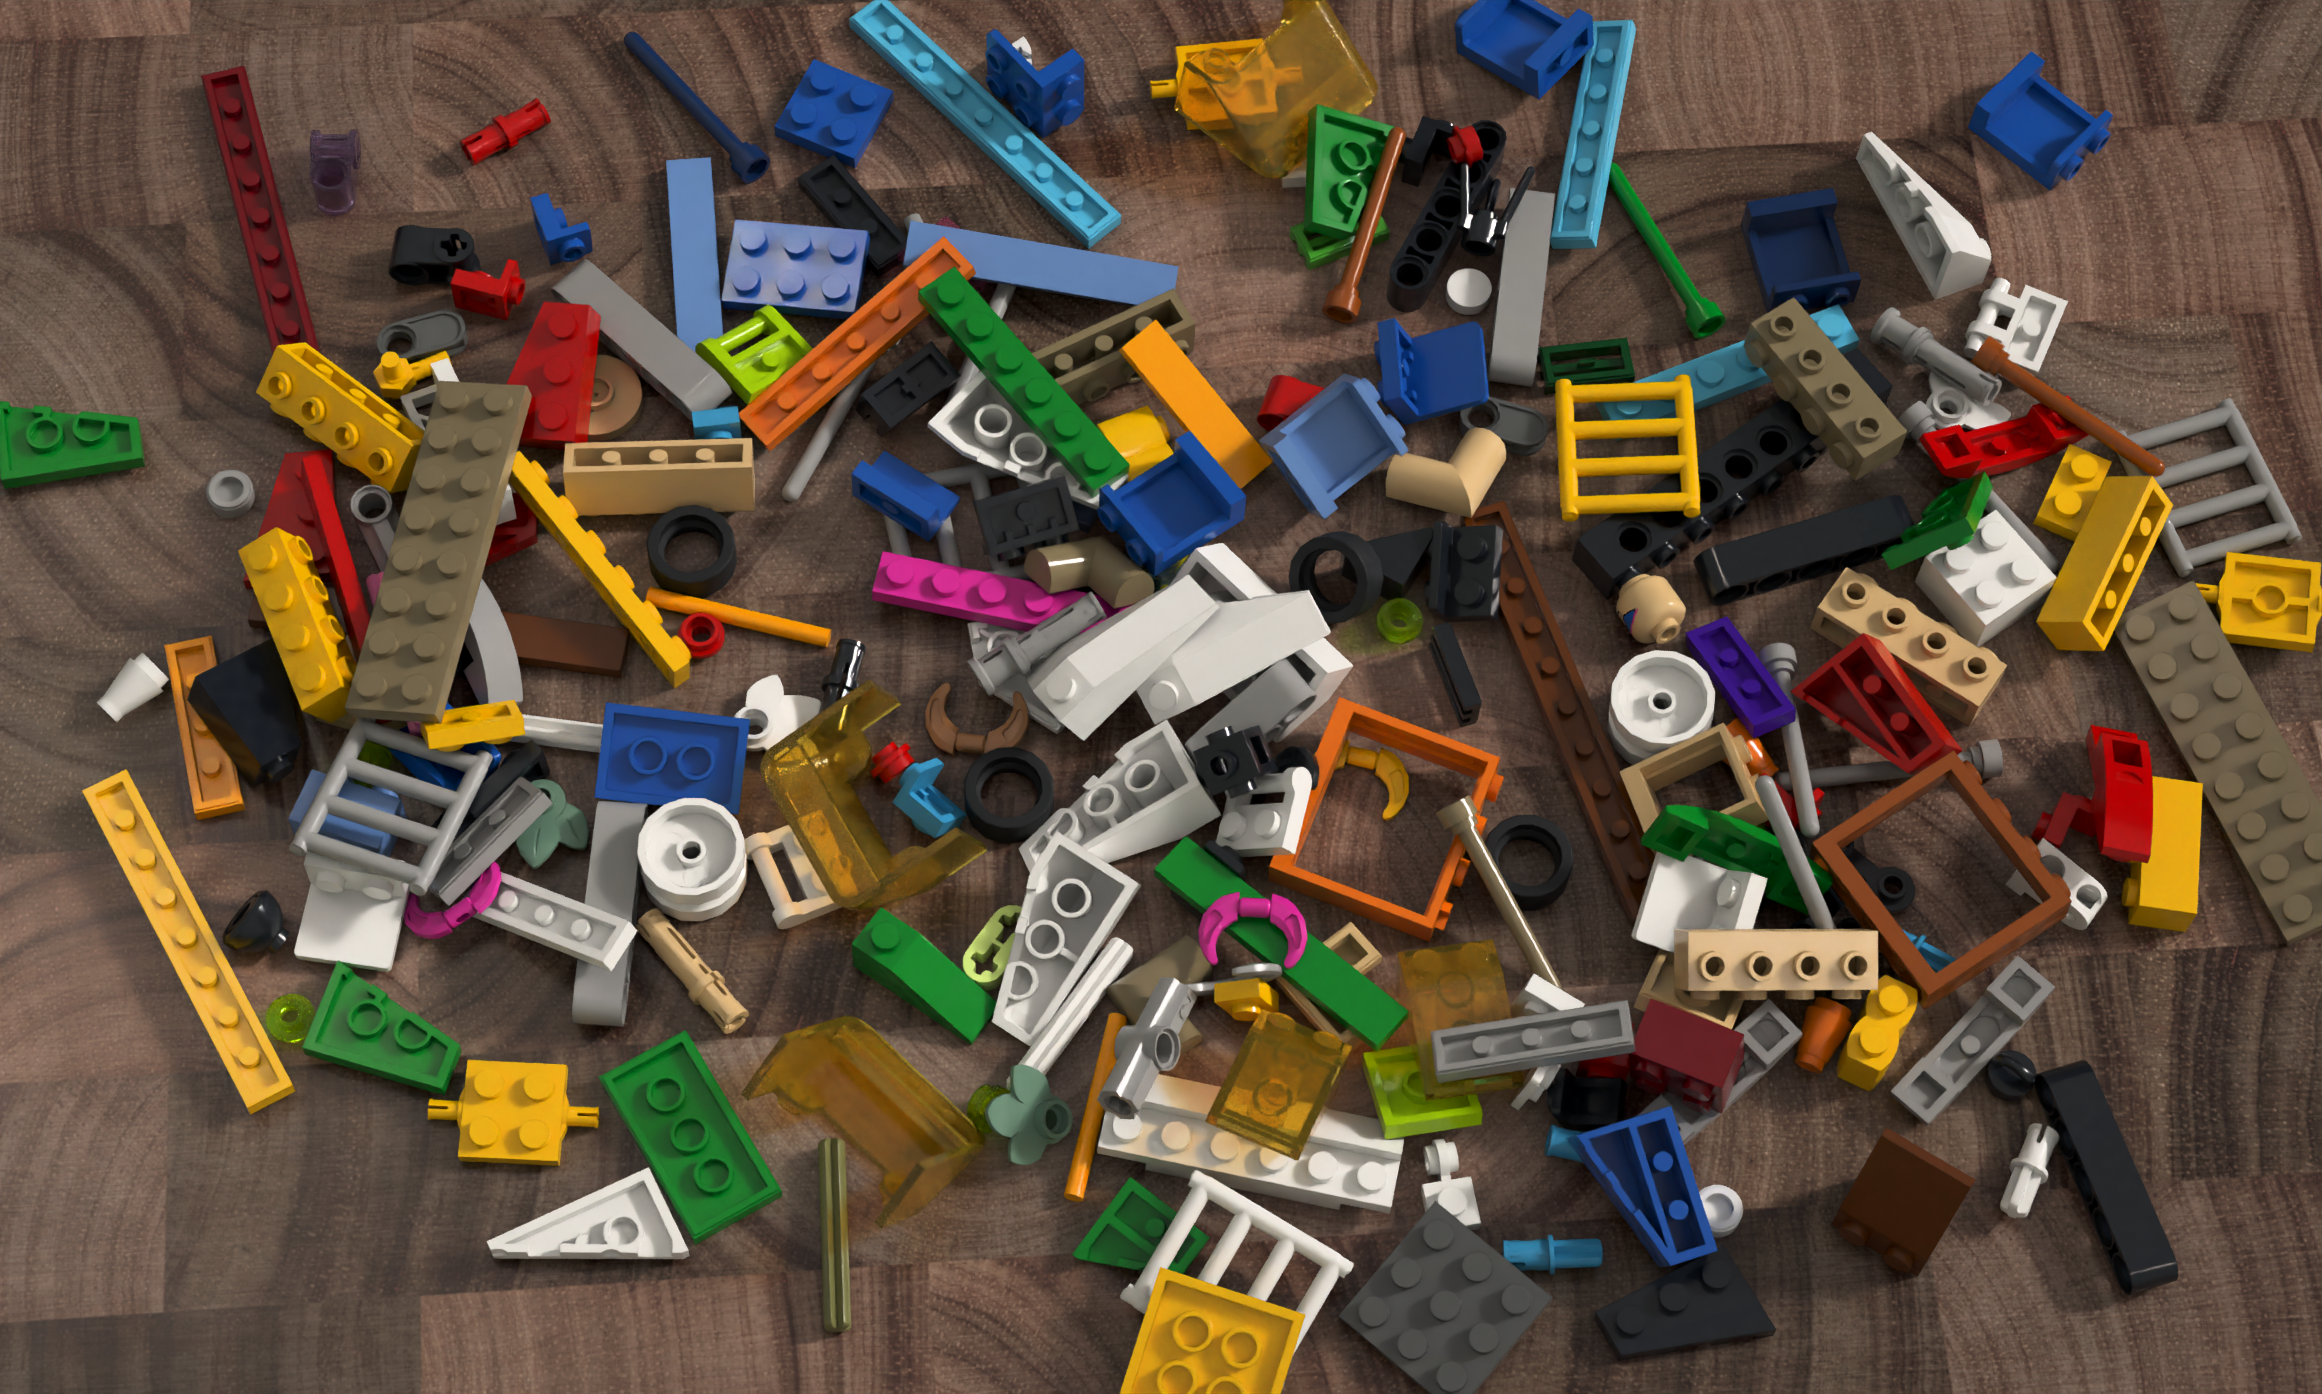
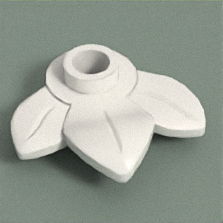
M1931 371L1928 381L1932 394L1928 397L1925 405L1934 413L1932 419L1937 423L1936 428L1943 429L1959 424L1961 427L1976 430L2009 420L2011 413L2005 407L1993 401L1989 402V405L1984 406L1972 398V396L1959 390ZM1941 408L1950 409L1954 414H1947Z
M778 675L763 678L753 684L747 691L746 706L734 715L736 718L750 719V726L757 725L763 728L760 734L748 735L747 751L765 750L778 760L790 761L805 758L816 750L815 743L806 732L809 731L818 718L821 708L820 700L802 695H784L783 685Z

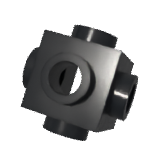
M1259 725L1234 733L1232 726L1220 729L1205 736L1208 743L1207 746L1193 751L1197 761L1195 763L1196 775L1200 783L1205 788H1208L1211 796L1228 791L1231 799L1257 789L1255 779L1278 770Z

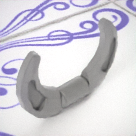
M1251 963L1231 969L1232 975L1236 977L1209 982L1187 983L1184 985L1190 986L1196 996L1214 995V984L1254 978H1260L1267 983L1281 976L1282 968L1274 963Z

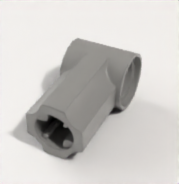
M367 485L354 493L351 498L350 507L358 532L364 538L379 571L382 572L386 567L400 517L394 507L391 495L385 488L379 485ZM379 508L385 510L379 517H364L371 509Z

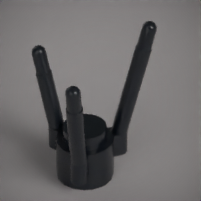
M1467 163L1461 164L1460 215L1457 229L1463 232L1460 244L1465 251L1476 256H1491L1495 253L1498 239H1505L1508 225L1535 173L1534 167L1530 166L1526 169L1499 220L1494 210L1501 181L1499 179L1493 180L1485 208L1475 210L1471 215L1469 165Z

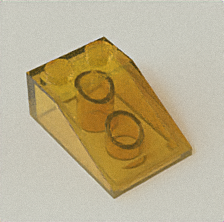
M1493 939L1397 952L1396 992L1399 1003L1409 1011L1405 1025L1426 1101L1523 1087L1522 1070L1438 1083L1435 1074L1430 1031L1512 1018L1504 975Z
M1262 1009L1251 1026L1205 1122L1298 1161L1336 1095L1353 1046L1341 1042L1332 1033L1315 1031L1295 1023L1290 1016L1284 1013H1271Z

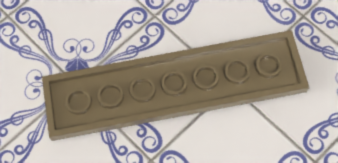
M439 381L346 701L345 709L351 717L441 724L531 402L532 394L526 385Z
M2192 580L2122 614L2113 631V635L2195 782L2203 783V797L2286 946L2321 931L2322 805L2196 583Z

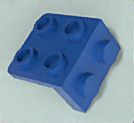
M993 29L986 34L987 85L997 98L1002 99L1004 97L1014 108L1017 118L1025 127H1032L1044 138L1060 126L1070 125L1081 115L1082 111H1084V59L1074 49H1071L1038 72L997 29Z
M1395 318L1377 322L1379 341L1374 343V352L1382 371V380L1377 383L1378 393L1383 406L1389 407L1404 425L1482 405L1488 400L1489 388L1483 329L1477 322L1464 323L1414 338L1407 334Z

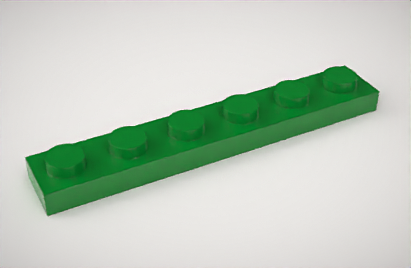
M955 267L918 291V301L1092 498L1099 494L1100 488L1107 484L1111 486L1129 473L1130 464Z

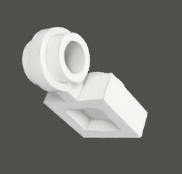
M1443 1138L1432 1140V1145L1424 1146L1423 1148L1424 1162L1427 1174L1429 1176L1437 1175L1439 1182L1422 1184L1421 1195L1425 1213L1436 1201L1471 1231L1479 1230L1481 1220L1471 1176L1451 1179L1450 1172L1459 1171V1160L1455 1143H1445Z

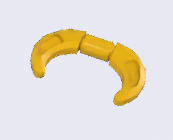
M1347 740L1335 770L1344 768L1345 762L1349 765L1372 770L1376 768L1375 775L1386 785L1389 793V802L1382 814V818L1385 821L1391 820L1402 810L1409 795V776L1401 760L1395 754L1382 747L1380 753L1355 746L1349 747L1350 740Z

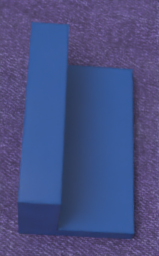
M885 450L872 466L862 460L851 473L853 496L927 542L932 539L960 503V496Z

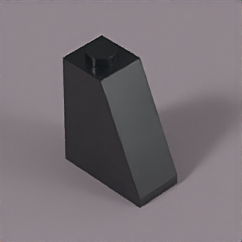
M273 638L195 676L187 698L188 702L251 787L254 788L267 780L271 783H276L289 775L295 767L294 761L301 747V741L286 670Z

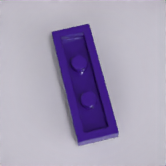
M1727 616L1685 633L1686 647L1700 666L1708 673L1710 680L1753 738L1795 722L1796 708Z

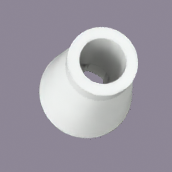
M141 653L135 660L128 659L106 693L97 703L118 722L126 714L164 692L161 687L169 679L144 653Z

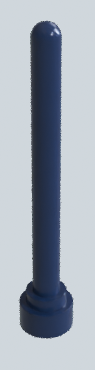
M628 32L624 37L625 46L730 155L729 161L732 163V171L746 184L753 183L761 178L770 166V158L760 147L755 144L750 145L748 142L742 143L638 33Z

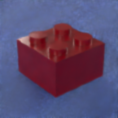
M1651 998L1634 1037L1636 1052L1628 1053L1630 1078L1637 1080L1636 1086L1651 1094L1660 1096L1666 1091L1683 1098L1682 1104L1694 1111L1709 1114L1712 1109L1723 1113L1744 1062V1034Z

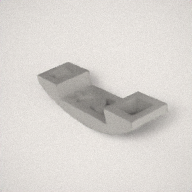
M481 578L464 639L474 661L463 671L480 705L515 700L517 706H519L523 702V688L517 653L499 605Z
M2017 955L1987 987L1984 995L1890 1091V1095L1928 1126L1984 1070L1992 1058L2006 1046L2053 992L2055 986Z
M1770 999L1766 1000L1734 1029V1031L1744 1034V1062L1723 1112L1765 1075L1803 1036V1033ZM1668 1092L1664 1096L1660 1095L1638 1115L1671 1106L1683 1144L1685 1145L1722 1113L1712 1109L1709 1114L1694 1111L1682 1104L1683 1098Z

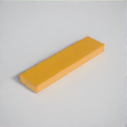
M1156 319L1118 350L1184 431L1188 432L1190 430L1240 489L1273 462Z
M210 635L164 645L194 814L197 820L243 811L245 806L237 766L187 700L195 676L218 665L213 638Z

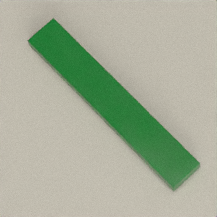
M1187 836L1154 868V876L1202 914L1217 899L1224 895L1240 892V899L1265 898ZM1238 915V921L1223 930L1262 962L1281 966V977L1376 1052L1408 1019L1409 1011L1308 931L1304 954L1293 968L1286 969L1284 961L1288 953V941L1285 934L1276 925L1270 923V917L1255 918L1240 917Z

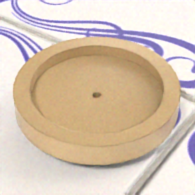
M597 355L588 441H605L620 436L634 425L642 410L643 393L637 374L628 364L612 356Z

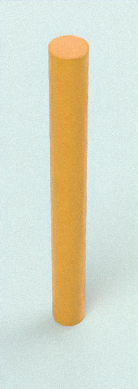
M649 587L646 595V600H649L657 608L687 615L700 612L707 613L717 618L721 623L826 648L831 638V629L663 589Z
M1109 1013L1064 1191V1197L1071 1201H1083L1105 1112L1097 1098L1117 1061L1114 1051L1117 1033L1127 1023V1017L1119 1013Z

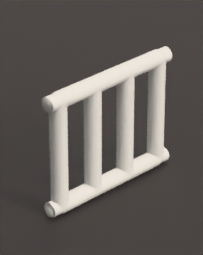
M1194 1170L1188 1184L1192 1188L1136 1284L1130 1283L1122 1291L1120 1298L1143 1314L1146 1313L1160 1267L1168 1269L1207 1201L1211 1200L1235 1215L1197 1279L1217 1285L1252 1225L1275 1238L1278 1242L1246 1295L1266 1301L1295 1251L1322 1266L1296 1309L1297 1312L1306 1315L1294 1350L1295 1353L1339 1276L1345 1278L1346 1274H1349L1353 1269L1354 1263L1214 1178Z

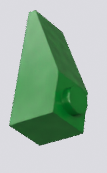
M880 907L853 941L852 956L854 967L968 1044L972 1045L993 1018L997 1002L923 935L882 907Z

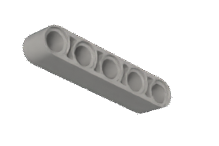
M1510 188L1508 203L1516 188ZM1526 190L1508 225L1506 237L1503 239L1487 374L1488 381L1533 386L1555 193Z
M582 260L550 289L554 298L559 303L590 305L601 316L599 341L623 362L628 364L689 420L692 421L691 412L715 409L732 394L729 385L713 367L589 260Z
M598 801L584 904L625 919L635 927L637 924L642 881L641 868L637 856L638 837L648 819V805L643 803ZM635 936L612 972L581 959L577 960L572 1004V1020L574 1024L624 1026Z

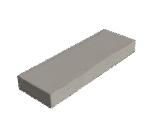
M522 776L519 777L451 844L428 890L446 905L450 906L553 804L552 801L540 789Z

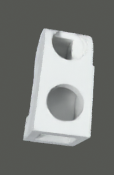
M2043 838L2036 845L2041 854L2040 861L2050 874L2057 873L2061 876L2071 893L2069 897L2072 901L2067 916L2061 921L2074 929L2084 930L2107 901V892L2097 880ZM2016 869L2005 885L2020 896L2026 892L2042 904L2041 899Z

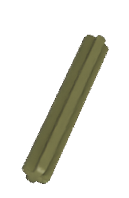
M828 1138L818 1143L824 1328L828 1332H845L851 1328L845 1142L839 1138Z

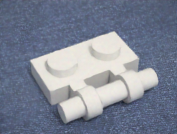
M1995 278L1990 289L1985 290L1979 301L1981 310L1977 320L1972 321L1966 331L1965 338L1967 343L1963 353L1973 359L1985 340L1991 336L2005 345L2004 351L2010 354L2009 360L2036 377L2068 301L2025 285L2019 299L2007 294L2010 288V283L2007 280ZM2004 315L2011 318L2007 330L1994 326L1998 316Z

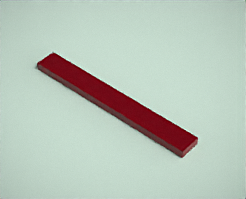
M245 66L202 75L201 79L272 355L277 345L304 342L320 353Z

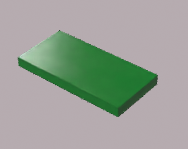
M686 1030L599 1076L600 1084L695 1245L782 1197L781 1188Z

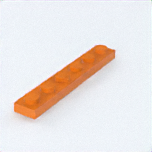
M943 236L739 412L740 421L770 452L930 314L918 301V291L953 267L968 281L976 274L974 267Z

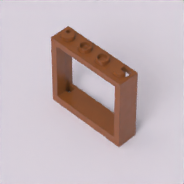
M1954 750L1813 841L1809 856L1810 859L1833 877V884L1830 887L1862 929L1878 931L1879 952L1904 984L1917 989L1918 1003L1924 1010L2064 919L2072 902L2069 898L2071 893L2065 881L2057 873H2049L2040 861L2041 854L2033 840L2027 835L2020 836L2010 823L2012 818L2004 803L1996 797L1991 799L1981 786L1982 778L1974 765L1967 760L1962 762ZM1948 780L2043 903L1935 973L1841 849Z

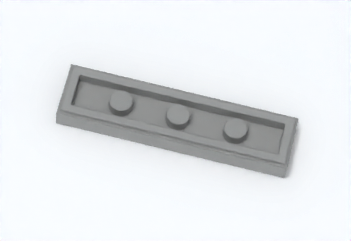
M1628 1000L1430 1031L1435 1074L1438 1083L1636 1052Z

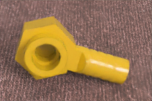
M446 350L409 365L406 358H399L395 352H386L382 355L381 363L373 371V374L383 397L400 399V396L408 394L413 389L417 381L433 375L431 363L446 358L450 361Z

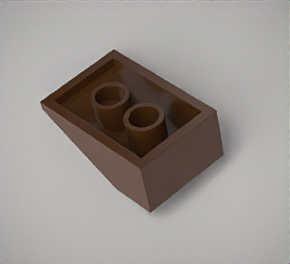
M1886 1127L1831 1225L1839 1229L1840 1235L1848 1242L1860 1247L1866 1245L1883 1255V1260L1895 1270L1904 1273L1910 1271L1918 1276L1974 1184L1975 1179Z

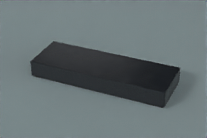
M834 155L798 177V186L835 228L866 230L869 232L870 243L866 264L878 278L904 261L907 243L906 236Z

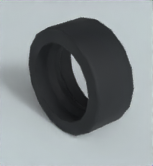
M697 505L676 507L663 514L651 527L646 542L650 571L658 585L664 590L703 598L721 590L733 577L737 564L734 533L726 519L711 508ZM690 532L708 534L717 541L720 549L719 557L713 565L702 571L690 573L675 570L668 565L665 560L664 551L667 544L673 538Z
M1338 531L1315 537L1300 546L1291 560L1288 578L1291 592L1309 590L1325 622L1332 624L1348 621L1372 608L1381 593L1383 573L1380 559L1369 543L1359 535ZM1336 550L1341 552L1350 560L1356 571L1358 582L1356 594L1352 600L1345 604L1332 603L1323 596L1316 584L1314 573L1316 560L1319 555L1326 551Z
M1017 747L996 748L982 754L970 766L964 780L965 813L972 827L985 838L1000 843L1022 842L1032 836L1050 818L1054 809L1053 777L1046 763L1034 753ZM1001 773H1016L1025 776L1034 783L1037 789L1036 803L1028 813L1018 817L1004 818L991 814L985 809L981 801V790L984 783L989 778Z
M1515 815L1501 821L1489 832L1485 845L1521 911H1536L1549 906L1564 893L1574 864L1573 849L1565 832L1555 823L1537 815ZM1515 840H1530L1541 844L1551 852L1554 858L1555 869L1552 876L1545 883L1536 886H1524L1511 881L1499 868L1498 857L1501 849L1506 844Z

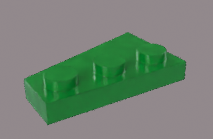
M1316 104L1308 112L1305 230L1340 240H1345L1352 234L1369 193L1367 190L1373 174L1377 171L1388 133L1394 126Z
M0 401V475L5 489L145 467L141 426L136 417L82 411L77 415L53 412L52 408L47 406L34 405L33 409L12 407L9 402Z
M1985 471L1945 488L1922 511L1921 516L1923 520L1916 525L1906 528L1900 535L1903 543L1888 547L1882 554L1890 570L1947 546L1948 550L1960 548L1974 538L1973 534H1975L1993 488Z
M339 960L336 963L302 1047L305 1055L444 1096L462 1052L459 1043L414 1012L410 1013L388 998L387 993L374 984L370 985L355 975L351 968Z

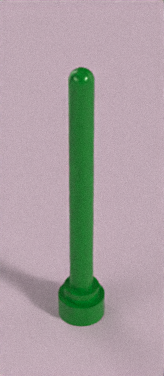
M1612 162L1608 183L1687 307L1685 310L1687 316L1685 323L1695 338L1702 339L1711 336L1724 325L1726 321L1725 316L1715 302H1710L1708 298L1701 297L1624 173L1616 163Z

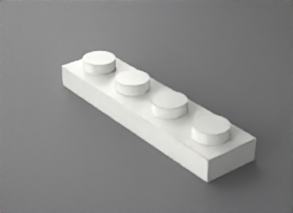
M501 872L502 880L493 902L481 914L477 913L472 916L611 972L637 932L635 927L625 919ZM477 879L472 883V885L470 886V888L468 889V891L462 899H464L465 897L470 898L469 892L473 888Z

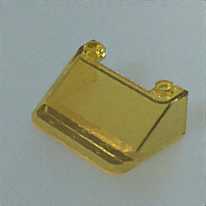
M1282 0L1284 7L1280 20L1283 25L1237 63L1230 60L1229 54L1220 48H1211L1198 52L1184 63L1174 106L1175 110L1258 174L1266 178H1283L1307 159L1308 112L1316 104L1359 115L1376 98L1378 91L1377 81L1327 0Z

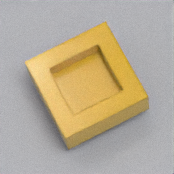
M1260 978L1214 984V1003L1229 1013L1233 1019L1255 1021L1261 1018V1014L1279 1012V993Z

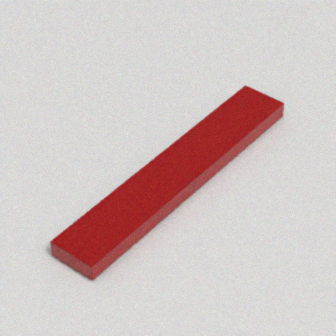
M318 454L303 457L301 462V482L355 659L358 663L370 622V615L322 459ZM376 719L375 723L381 725L392 722V720Z

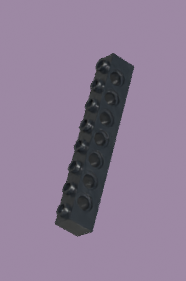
M1855 348L1844 357L1888 408L1886 403L1893 385L1858 348ZM1781 399L1697 456L1700 497H1704L1710 502L1700 503V515L1689 518L1684 515L1683 511L1614 513L1577 539L1572 561L1608 600L1618 593L1623 585L1633 577L1645 574L1655 566L1659 569L1668 566L1679 555L1681 548L1690 542L1696 545L1704 541L1714 531L1715 525L1726 517L1729 520H1733L1740 516L1748 508L1750 501L1761 493L1764 496L1772 494L1782 485L1785 477L1794 470L1803 472L1818 459L1819 453L1825 450L1827 446L1818 435H1813L1809 431L1802 430L1797 426L1804 425L1801 415L1789 401ZM1763 449H1772L1779 455H1770ZM1680 473L1671 474L1643 494L1681 492ZM1728 473H1738L1742 475L1744 479H1735L1731 477ZM1657 521H1669L1675 527L1667 528L1660 525ZM1622 545H1633L1640 551L1630 552L1625 550Z

